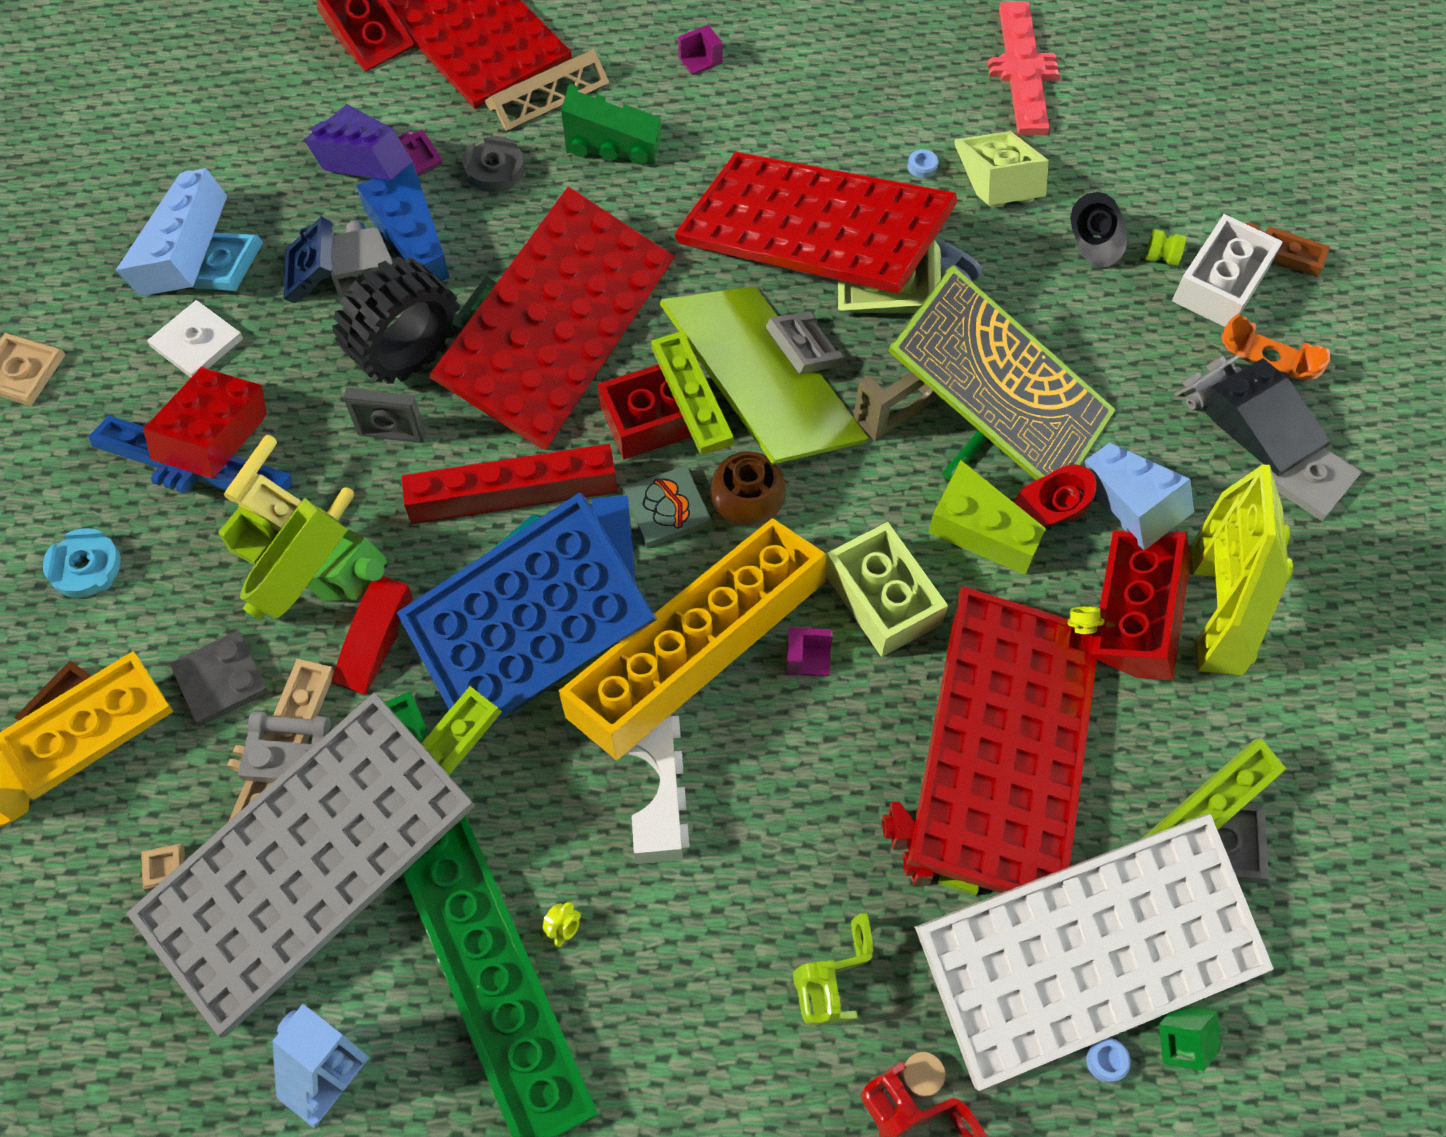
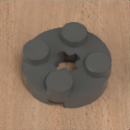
M490 136L483 138L484 143L476 147L475 142L471 144L464 152L462 159L464 172L471 185L488 191H506L513 188L514 184L523 176L525 170L524 155L522 150L520 151L517 148V144L511 139ZM494 161H499V164L496 166L487 165L493 164Z

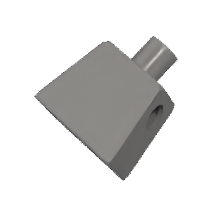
M351 221L346 225V233L334 236L332 246L333 270L331 276L338 294L353 292L349 288L356 280L360 284L365 279L363 273L368 269H371L373 272L378 271V263L386 260L392 265V259L377 228L365 229V225L361 221Z

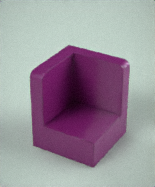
M709 25L703 26L678 37V58L688 71L695 75L723 63V42Z
M789 627L786 675L828 677L830 675L833 630Z

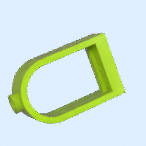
M304 497L246 578L240 593V598L246 602L243 609L259 620H262L265 615L272 619L283 615L299 598L348 529L333 516Z

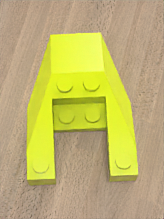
M1270 465L1259 466L1223 491L1191 544L1193 575L1216 577L1218 608L1197 637L1198 671L1243 675L1251 664L1255 663L1257 652L1287 581L1292 577L1293 562L1291 558H1287L1286 547L1290 538V529L1288 525L1284 524L1283 507Z

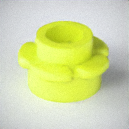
M1082 606L1070 609L1068 625L1074 627L1075 633H1096L1098 625L1101 626L1105 622L1101 618L1100 608Z

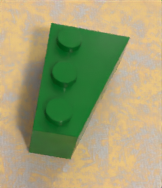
M569 83L561 109L566 153H572L578 157L586 155L602 157L609 161L615 159L632 161L639 165L645 163L655 164L662 138L660 117L624 104L623 108L605 102L606 97L597 94L594 98L577 91L578 86Z

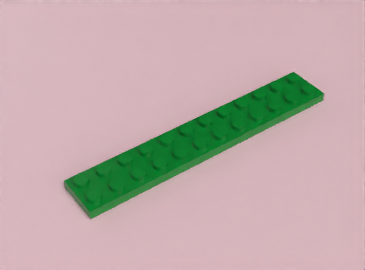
M411 691L385 702L417 740L422 743L429 735V731ZM465 815L403 873V876L511 1136L560 1137L595 1119L599 1114Z

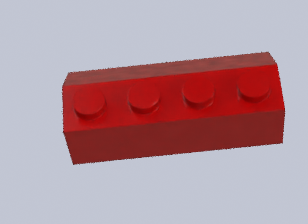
M1113 530L1099 606L1101 618L1105 622L1101 626L1098 625L1097 632L1094 635L1091 652L1092 658L1135 678L1174 679L1192 556L1186 532H1168L1143 551L1138 545L1137 538L1131 532Z

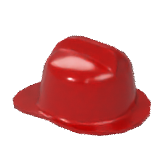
M1077 464L1065 465L1021 489L1016 497L1015 504L1043 527L1058 522H1074L1087 513L1091 501L1096 494L1097 482L1094 474L1088 468Z

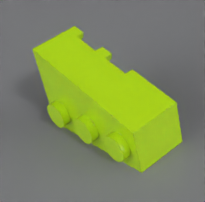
M960 460L933 513L928 533L1026 575L1046 528Z

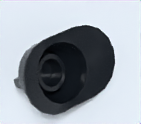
M1093 192L1079 198L1073 206L1070 216L1079 252L1098 268L1110 267L1122 258L1128 245L1127 231L1120 208L1116 201L1106 193Z

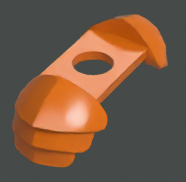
M1240 314L1235 315L1224 327L1222 342L1234 356L1240 354L1241 357L1239 359L1255 363L1264 358L1262 354L1264 349H1274L1280 354V360L1274 362L1267 361L1290 379L1299 381L1317 379L1327 369V364L1330 362V351L1328 348L1320 345L1312 347L1309 343H1305L1298 350L1256 334V324L1249 322L1246 317H1242Z

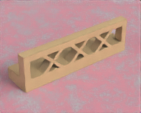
M595 49L496 93L486 99L485 103L490 111H496L503 128L507 131L563 105L565 96L555 92L558 80L564 78L573 82L575 86L585 87L578 90V92L583 94L608 84L609 80ZM590 65L593 66L599 79L598 82L593 84L580 80L583 69ZM577 72L576 77L571 76V74ZM551 84L550 89L546 88L545 86ZM539 90L548 94L544 107L539 108L529 103L532 92ZM526 95L524 101L519 99ZM552 97L559 99L551 103ZM514 102L521 105L522 110L519 118L510 122L503 109V105ZM527 108L533 110V112L525 115Z

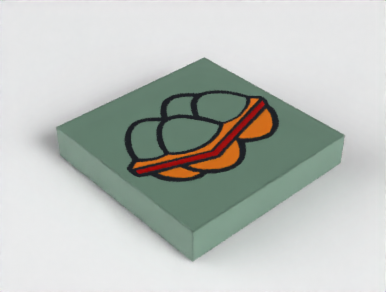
M686 465L622 487L623 495H628L629 509L646 548L712 526L710 515Z

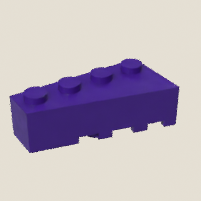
M348 104L327 121H321L314 125L311 129L312 133L304 139L320 166L330 172L392 180L412 162L393 128Z

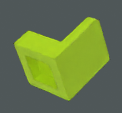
M240 506L218 533L229 552L253 565L257 563L276 537L268 520Z

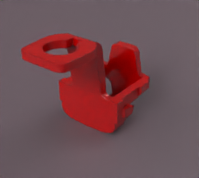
M903 1061L871 1080L861 1092L862 1102L875 1121L880 1137H904L912 1129L947 1113L961 1137H987L971 1110L957 1098H950L921 1112L898 1078L907 1068ZM883 1086L886 1087V1089L894 1099L897 1108L894 1107V1105L886 1095L885 1091L882 1088ZM962 1118L969 1124L973 1135L964 1126Z

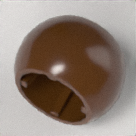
M744 451L730 455L715 469L711 480L710 493L715 509L725 520L740 527H755L768 522L779 512L785 499L786 485L784 475L777 464L772 465L764 454ZM745 479H751V480H754V481H753V482H745V481H743V480H745Z

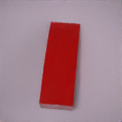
M382 576L378 581H371L346 635L331 681L333 684L366 696L399 634L397 627L401 620L397 612L409 605L413 600L412 593L407 584Z

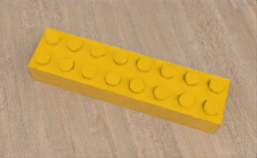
M770 519L654 614L658 620L618 642L561 688L559 694L565 718L617 761L826 582V553L775 519Z

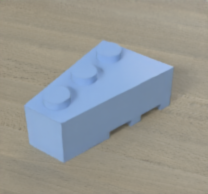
M1108 443L1085 460L1086 468L1094 474L1097 482L1094 497L1110 515L1115 514L1126 532H1131L1137 538L1138 545L1143 551L1194 513L1191 480L1183 475L1112 443Z

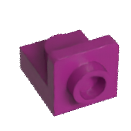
M423 129L415 133L408 131L399 137L411 160H413L418 177L442 164V158Z

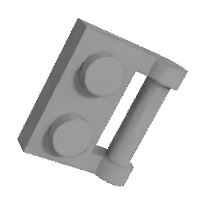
M812 312L772 317L766 325V329L799 374L824 369L833 371L844 366L847 362L844 354L841 351H836L817 325L818 320Z
M252 711L248 720V735L238 771L239 778L242 781L273 783L330 732V718L316 716L312 720L267 716L265 712ZM265 731L307 734L313 735L311 744L266 741L264 740Z

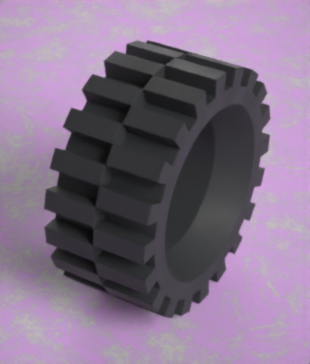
M401 257L393 258L392 265L386 260L378 263V271L376 272L368 269L363 273L365 279L360 284L356 280L349 288L353 292L350 296L343 295L339 303L343 306V310L335 311L333 319L338 324L332 326L333 333L337 336L334 339L341 349L370 378L379 383L384 380L387 384H393L396 377L401 382L408 379L410 372L414 371L417 373L426 362L430 364L436 360L434 355L438 351L443 353L447 348L446 339L453 338L456 332L452 325L459 324L460 316L456 313L460 311V304L456 301L457 297L420 261L417 262L414 258L409 257L405 261ZM401 312H403L401 316L392 325L388 327V325L394 320V318H396Z

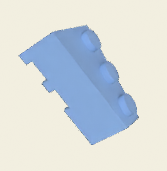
M302 1004L297 1011L293 1010L283 1018L277 1028L278 1035L272 1041L276 1097L310 1126L315 1128L370 1057L316 1013Z

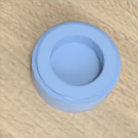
M929 150L914 151L908 159V170L912 175L919 178L931 177L937 172L938 157Z
M1106 1038L1094 1043L1087 1052V1066L1092 1075L1102 1082H1117L1129 1072L1131 1066L1129 1052L1121 1042L1115 1039Z

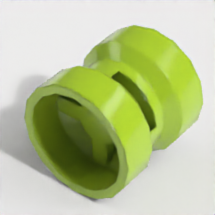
M1153 229L1147 247L1149 254L1146 255L1145 260L1156 262L1162 257V260L1166 261L1167 265L1177 267L1183 255L1186 235L1176 233L1166 238L1163 230Z

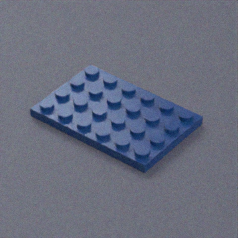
M580 492L397 612L448 709L450 710L468 687L471 686L502 711L491 726L593 662L621 640L641 631L658 620L587 499Z

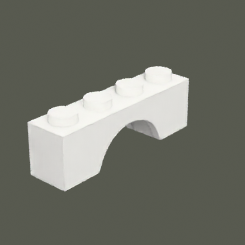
M670 715L629 750L630 755L642 758L651 764L660 777L659 789L652 802L641 811L632 815L633 846L636 864L683 860L682 848L690 847L688 824H680L679 811L686 810L685 787H677L676 774H684L682 751H674L673 739L681 738L679 715Z

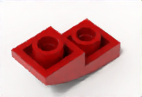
M899 801L891 802L887 815L882 816L884 839H891L893 850L908 849V852H903V868L905 876H912L913 886H929L934 873L907 864L915 822Z

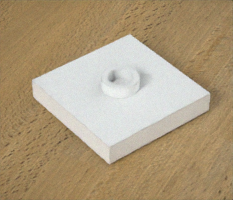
M196 300L149 338L147 342L151 348L189 377H192L200 367L207 369L237 345L243 337L238 330Z

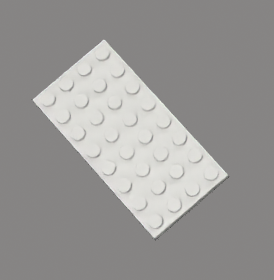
M1211 814L1191 819L915 927L974 1088L979 1091L1274 970Z

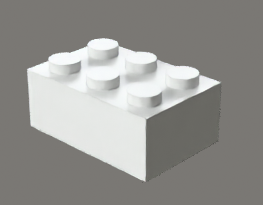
M1223 214L1183 275L1172 301L1225 327L1235 315L1241 314L1271 266L1283 241Z

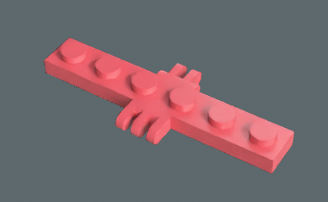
M1000 2L999 12L1006 53L988 60L989 76L1001 77L1002 81H1010L1018 135H1048L1049 122L1042 81H1058L1060 79L1056 54L1037 53L1029 2Z

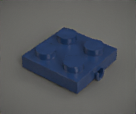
M322 216L309 228H301L300 236L285 249L283 299L291 303H296L303 296L310 294L313 288L323 279H327L333 270L332 246L334 237L332 236V221Z

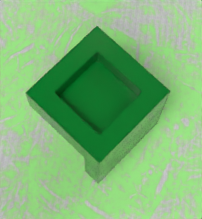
M1186 1005L1170 1012L1159 1024L1163 1064L1205 1071L1221 1050L1218 1010Z

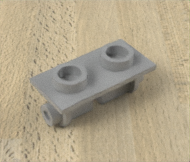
M1240 354L1228 360L1225 359L1224 355L1206 365L1208 372L1202 375L1198 371L1182 381L1184 387L1174 394L1178 396L1184 393L1187 398L1186 405L1191 410L1204 408L1209 402L1213 385L1216 386L1241 371L1239 367H1235L1233 361L1241 357Z

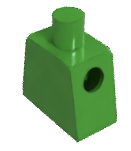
M348 529L307 587L324 601L357 600L366 591L371 581H378L382 578L387 559L367 538Z

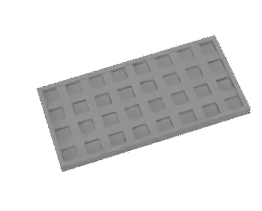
M374 692L126 914L218 1037H226L476 805L386 703Z

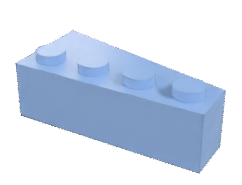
M206 168L194 171L188 170L178 175L117 267L116 271L138 295H151L194 286L227 198V194Z

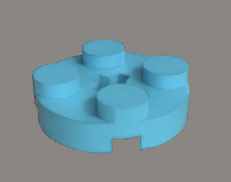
M83 528L70 531L63 535L65 540L61 541L57 546L53 543L47 550L43 560V572L55 590L68 597L82 598L106 591L112 585L121 565L120 552L115 544L104 533L96 529ZM83 557H87L89 563L81 569L75 567V564L81 563Z

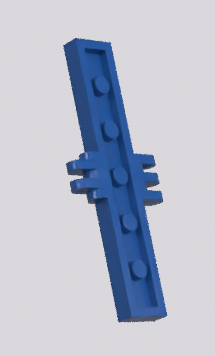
M110 415L88 436L92 447L156 467L157 469L152 474L151 482L159 486L164 483L165 488L171 490L176 488L177 492L186 494L197 481L227 490L247 462L246 459L233 456L215 478L211 479L153 461L150 458L143 430L144 426ZM264 465L256 473L263 475L285 491L292 485L291 474Z

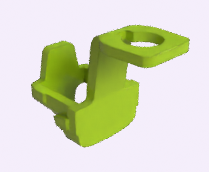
M859 913L851 920L857 957L837 962L830 960L806 963L792 972L794 987L798 991L801 1015L807 1025L841 1024L858 1019L857 1011L841 1012L835 973L859 968L872 958L873 940L867 913ZM861 929L863 933V944L861 940ZM809 995L811 996L814 1015H811Z

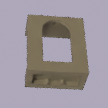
M912 372L885 390L869 375L859 382L854 419L876 441L935 401L937 393ZM917 389L923 394L888 418L890 408Z

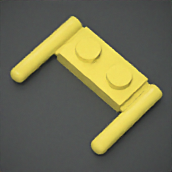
M266 435L227 488L224 496L230 501L238 503V506L268 520L272 528L279 532L299 506L301 500L263 475L256 474L277 444L273 436ZM348 487L343 488L327 513L336 520H339L353 499L354 491Z

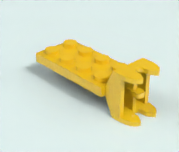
M134 651L0 732V827L11 823L29 811L30 798L35 800L174 712Z

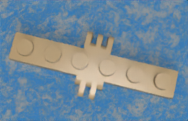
M297 659L273 716L314 720L319 714L334 675L333 668ZM266 731L264 740L306 744L310 735ZM236 745L233 754L242 758L245 746ZM230 759L227 768L238 772L241 761ZM245 781L229 821L272 783Z

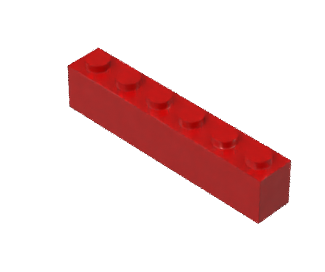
M610 444L401 475L404 507L411 525L567 501L579 492L585 498L618 493Z

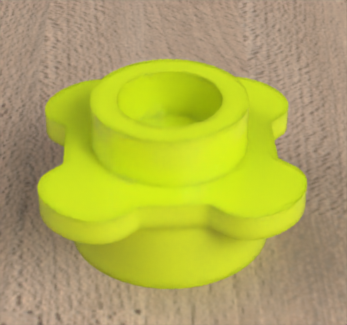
M566 902L564 905L561 903L554 905L546 914L543 922V931L547 933V937L555 939L554 944L558 947H561L565 940L571 939L579 927L581 913L573 910L574 905L571 902Z

